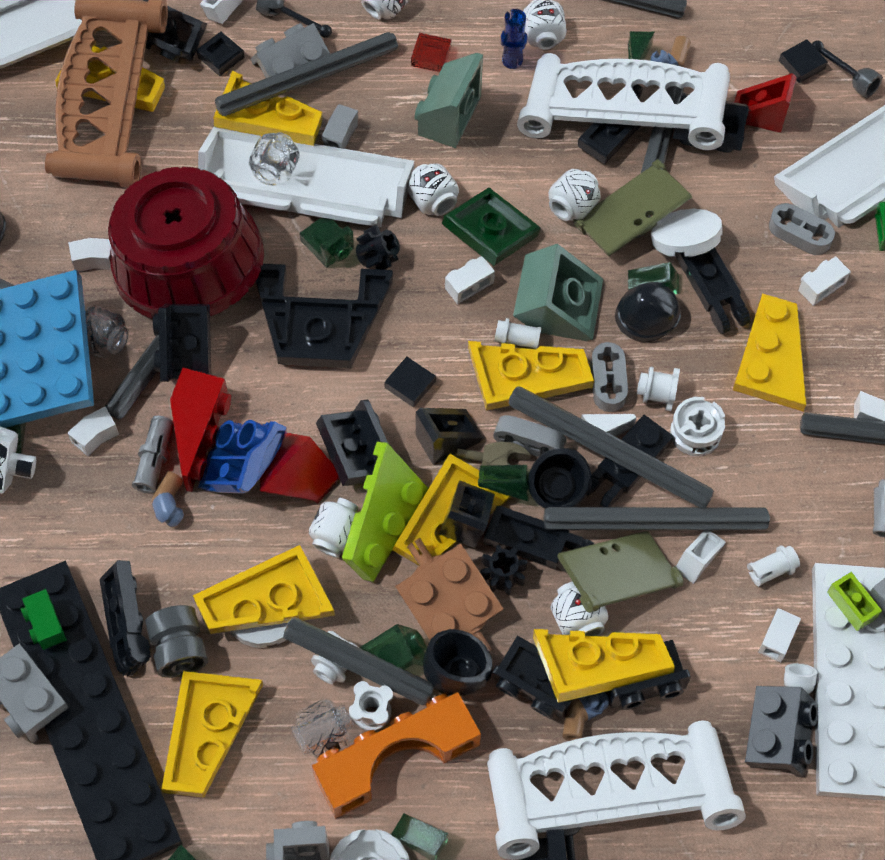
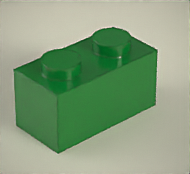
M46 589L22 598L25 607L21 608L25 621H30L33 629L29 630L34 644L39 643L42 650L67 641Z

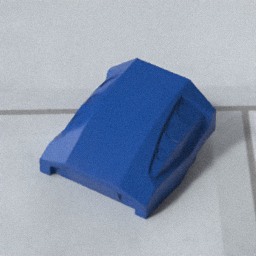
M231 420L224 422L216 434V447L208 453L207 465L198 488L217 493L242 494L248 492L273 461L287 434V427L275 421L266 422V424H260L254 420H248L244 424Z

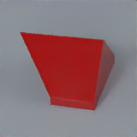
M793 73L737 91L734 102L749 106L746 125L781 133L797 78Z
M287 433L279 451L260 478V491L308 499L318 504L339 481V477L332 462L311 437Z

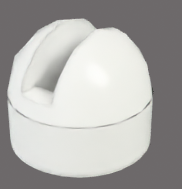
M799 663L789 664L785 667L784 685L786 687H802L808 694L813 691L817 680V670L814 667Z

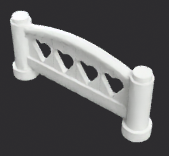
M546 53L537 61L527 104L521 109L517 122L520 132L531 138H543L549 135L553 120L689 129L688 140L694 147L702 150H714L722 145L725 126L722 120L730 82V73L728 67L721 63L711 64L705 72H698L662 62L638 59H599L561 64L560 58L557 55ZM569 80H576L579 83L582 81L592 82L577 98H572L565 86V83ZM602 82H609L612 85L616 83H624L626 85L611 100H606L598 87ZM636 84H643L646 87L650 85L660 87L645 102H640L632 89ZM670 86H677L680 89L691 87L694 91L677 105L673 103L666 89Z
M709 721L694 722L688 727V734L683 736L651 732L602 734L560 743L518 759L513 755L512 750L501 748L492 751L487 762L499 831L495 835L497 850L500 857L508 860L523 859L535 854L540 847L537 833L547 832V830L570 829L701 810L705 826L711 830L733 828L741 824L746 818L742 800L734 794L717 731ZM672 755H678L684 759L685 763L676 784H672L652 766L651 761L654 758L660 757L667 760ZM631 761H639L644 765V771L635 790H632L612 772V765L622 763L627 766ZM593 766L604 770V776L595 795L591 796L571 777L570 773L573 770L583 769L587 771ZM552 772H559L564 776L554 801H550L530 782L532 776L541 774L547 777Z

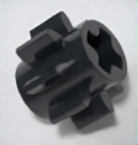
M375 225L365 230L364 234L356 239L358 241L356 256L359 262L366 268L375 265L376 269L386 270L392 267L391 263L399 259L397 256L400 250L399 241L395 234L388 229L380 232L378 225Z
M496 545V552L492 556L483 554L482 564L487 568L480 570V573L485 580L489 579L492 592H495L496 589L505 590L507 595H511V588L515 583L519 586H524L526 577L520 572L527 569L528 562L523 559L518 560L516 547L510 551L502 549L500 545ZM504 566L505 571L509 573L503 574L502 569L498 567Z

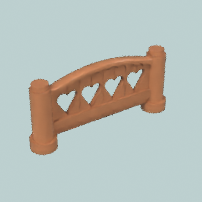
M76 0L74 6L75 18L82 20L69 46L59 77L55 105L58 150H55L53 153H47L45 171L54 177L119 182L121 187L128 188L137 180L139 181L141 176L140 155L138 153H129L127 150L148 32H165L168 18L166 0H149L148 2L133 0ZM99 30L107 31L121 42L100 53L92 51L93 45L96 44L94 35ZM92 61H101L115 72V74L96 83L90 84L86 82L87 76L91 73L88 66ZM88 91H94L110 103V105L88 115L80 113L81 107L85 104L83 95ZM82 122L90 123L105 135L83 146L74 144L75 139L79 136L77 127Z

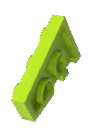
M385 442L376 443L373 455L378 458L373 474L366 476L363 489L367 491L362 510L354 515L342 559L363 580L374 582L392 552L395 543L429 489L393 448Z

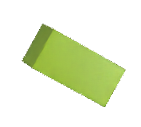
M852 572L832 583L827 591L828 595L856 631L875 621L882 612Z

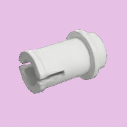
M506 318L505 321L498 320L494 342L537 349L541 327L511 323L509 318Z
M779 546L776 548L775 553L756 562L749 563L747 569L751 571L749 575L752 581L759 587L763 583L785 573L789 575L794 574L795 569L800 567V561L797 553L791 546Z

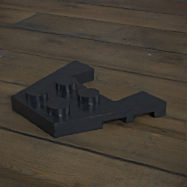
M263 264L260 267L261 271L256 284L278 364L351 368L393 283V270L361 269L358 299L345 300L284 296L287 273L286 265Z

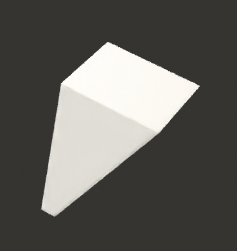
M860 391L854 403V418L885 422V400Z
M582 414L581 419L616 437L629 431L635 425L636 416L634 414Z
M704 530L684 551L676 565L677 569L683 577L694 584L726 542L710 530Z

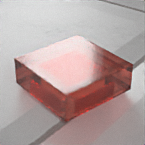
M419 33L411 57V66L440 72L444 63L447 62L452 39Z

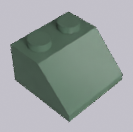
M474 53L444 63L439 75L434 74L428 86V96L425 101L421 100L418 103L414 119L418 121L419 136L453 148L457 147L481 98L483 54Z
M559 244L526 254L513 316L527 326L541 327V334L582 341L593 340L603 278Z

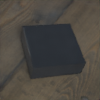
M222 31L196 50L197 57L219 76L245 58L244 50Z
M808 39L782 52L779 58V62L790 74L793 73L797 77L798 83L823 71L828 63Z
M406 356L386 379L384 387L414 408L436 382V375Z

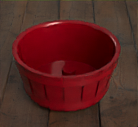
M171 167L162 169L159 172L155 171L140 178L141 180L134 182L124 191V194H121L113 207L108 226L109 242L111 244L110 264L114 284L117 291H119V295L136 312L152 319L154 314L158 313V308L164 304H210V316H213L239 301L249 291V287L251 288L257 280L261 271L260 267H262L264 261L262 236L253 217L241 205L234 190L217 175L206 170H200V168ZM181 211L179 216L182 220L180 222L173 221L170 225L166 224L167 218L164 215L167 212Z

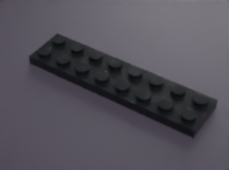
M66 560L1 587L0 614L13 647L20 643L69 707L44 727L96 860H151L183 845ZM46 589L67 641L42 650L39 643H33L29 630L33 629L30 621H25L21 608L25 607L22 598Z

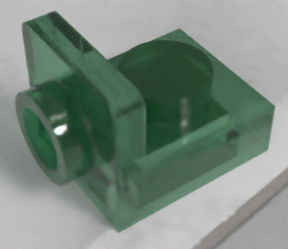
M321 217L299 233L300 241L326 268L336 261L340 262L346 259L354 249L353 231L348 226L341 229L333 219Z
M396 624L359 648L405 670L413 664L423 666L424 651L427 649L422 635L416 629Z

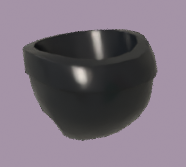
M648 282L630 289L620 299L615 310L616 324L621 332L629 338L640 342H652L666 336L678 325L681 318V308L675 293L666 285L658 282Z
M555 448L543 453L534 462L528 475L529 493L535 503L543 509L547 507L578 506L586 497L592 484V474L586 459L576 450L569 448Z
M448 629L438 632L430 639L424 654L423 671L426 679L433 684L435 690L448 695L458 692L460 696H467L485 687L491 679L493 671L492 658L486 646L472 634L463 630Z

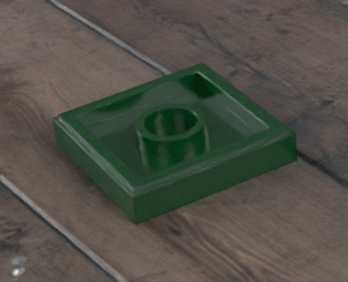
M491 188L485 189L444 215L442 225L493 266L538 237L541 227Z

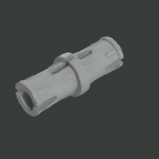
M158 415L151 418L146 442L140 446L138 456L141 459L135 479L132 482V487L143 493H154L156 491L162 464L167 463L169 457L167 447L174 423L173 420Z

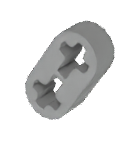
M789 203L777 205L773 209L769 221V229L773 235L813 255L826 253L830 249L835 236L834 228L830 223ZM785 217L791 220L787 225L780 223ZM816 233L822 235V238L818 241L812 239V236L814 237Z
M601 343L594 349L591 359V373L594 379L593 399L599 409L606 412H615L624 406L628 393L625 354L621 347L615 343ZM603 356H610V360L613 361L611 371H606V363L603 361ZM607 383H612L613 392L616 394L615 399H609L608 394L605 393Z
M509 415L499 418L493 434L497 442L503 441L521 445L530 455L537 457L551 449L564 448L566 443V437L555 429Z

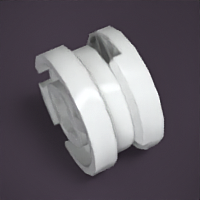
M692 397L684 400L678 405L670 427L674 445L681 452L690 456L710 454L718 447L725 429V414L717 403L705 401L704 397Z

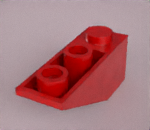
M182 368L171 395L170 403L181 474L186 491L192 492L196 480H202L207 465L205 456L208 448H214L216 445L215 439L219 430L217 425L221 415H227L232 395L228 394L224 378Z

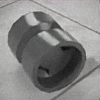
M188 605L171 606L158 610L147 617L145 623L150 644L156 646V652L153 656L159 676L165 678L181 677L183 671L196 672L206 666L208 658L203 639L197 636L200 633V627L194 607Z

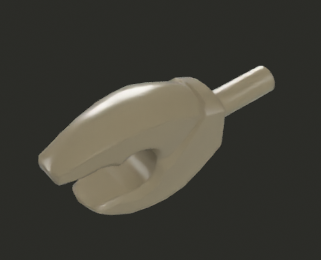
M501 441L485 445L484 452L460 448L457 450V458L481 461V469L501 480L512 482L528 480L529 468H523L520 465L513 466L508 462L510 459L528 460L531 458L530 453L521 445Z

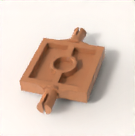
M421 538L414 542L422 552V555L419 554L413 543L409 544L407 549H409L419 567H417L413 575L395 587L429 640L441 631L448 629L463 630L478 638L486 646L489 653L493 651V648H491L480 630H482L488 620L504 609L462 544L460 543L443 555L434 557L431 556Z

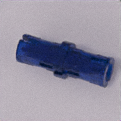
M511 9V18L508 11L504 16L505 29L502 31L500 40L503 46V65L509 69H516L517 59L519 66L523 63V49L527 45V34L525 32L527 18L522 10Z

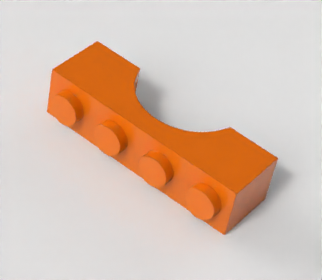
M458 692L449 697L447 694L438 695L426 703L427 708L413 715L411 712L402 713L390 721L391 726L377 733L375 730L366 731L354 739L353 745L341 751L338 748L330 749L317 758V763L312 765L313 774L335 819L372 801L371 786L374 774L380 764L392 754L402 750L416 749L428 752L443 763H446L480 746L481 733Z

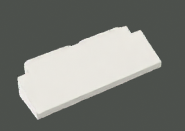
M0 0V69L71 41L82 20L75 18L74 6L76 0Z
M885 105L775 175V185L795 206L823 220L829 218L838 228L845 223L851 224L877 208L879 202H885Z
M217 127L212 128L198 151V168L217 175L230 185L241 204L369 226L378 225V227L382 226L384 215L402 218L408 194L407 186L411 179L415 162L413 160L319 144L312 146L291 141L286 142L285 140L270 137L264 138V136ZM289 149L290 154L296 152L298 158L292 176L286 172V170L290 169L289 165L292 163L291 160L289 162Z

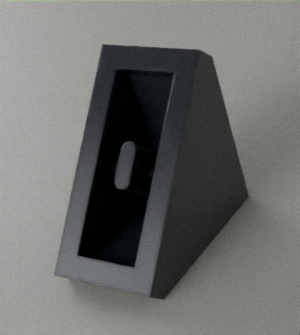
M419 408L415 412L416 437L433 465L447 459L449 454H457L458 448L468 449L484 439L467 409Z
M459 480L439 534L475 548L487 527L495 494Z

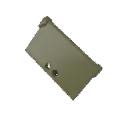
M657 159L651 163L648 169L599 202L584 219H573V223L583 235L587 234L607 256H611L637 236L644 235L654 228L657 222L690 200L692 196L667 172L666 166Z
M648 531L558 554V559L581 594L580 602L589 613L597 611L600 607L660 590L679 588L683 586L684 582L677 567H671Z

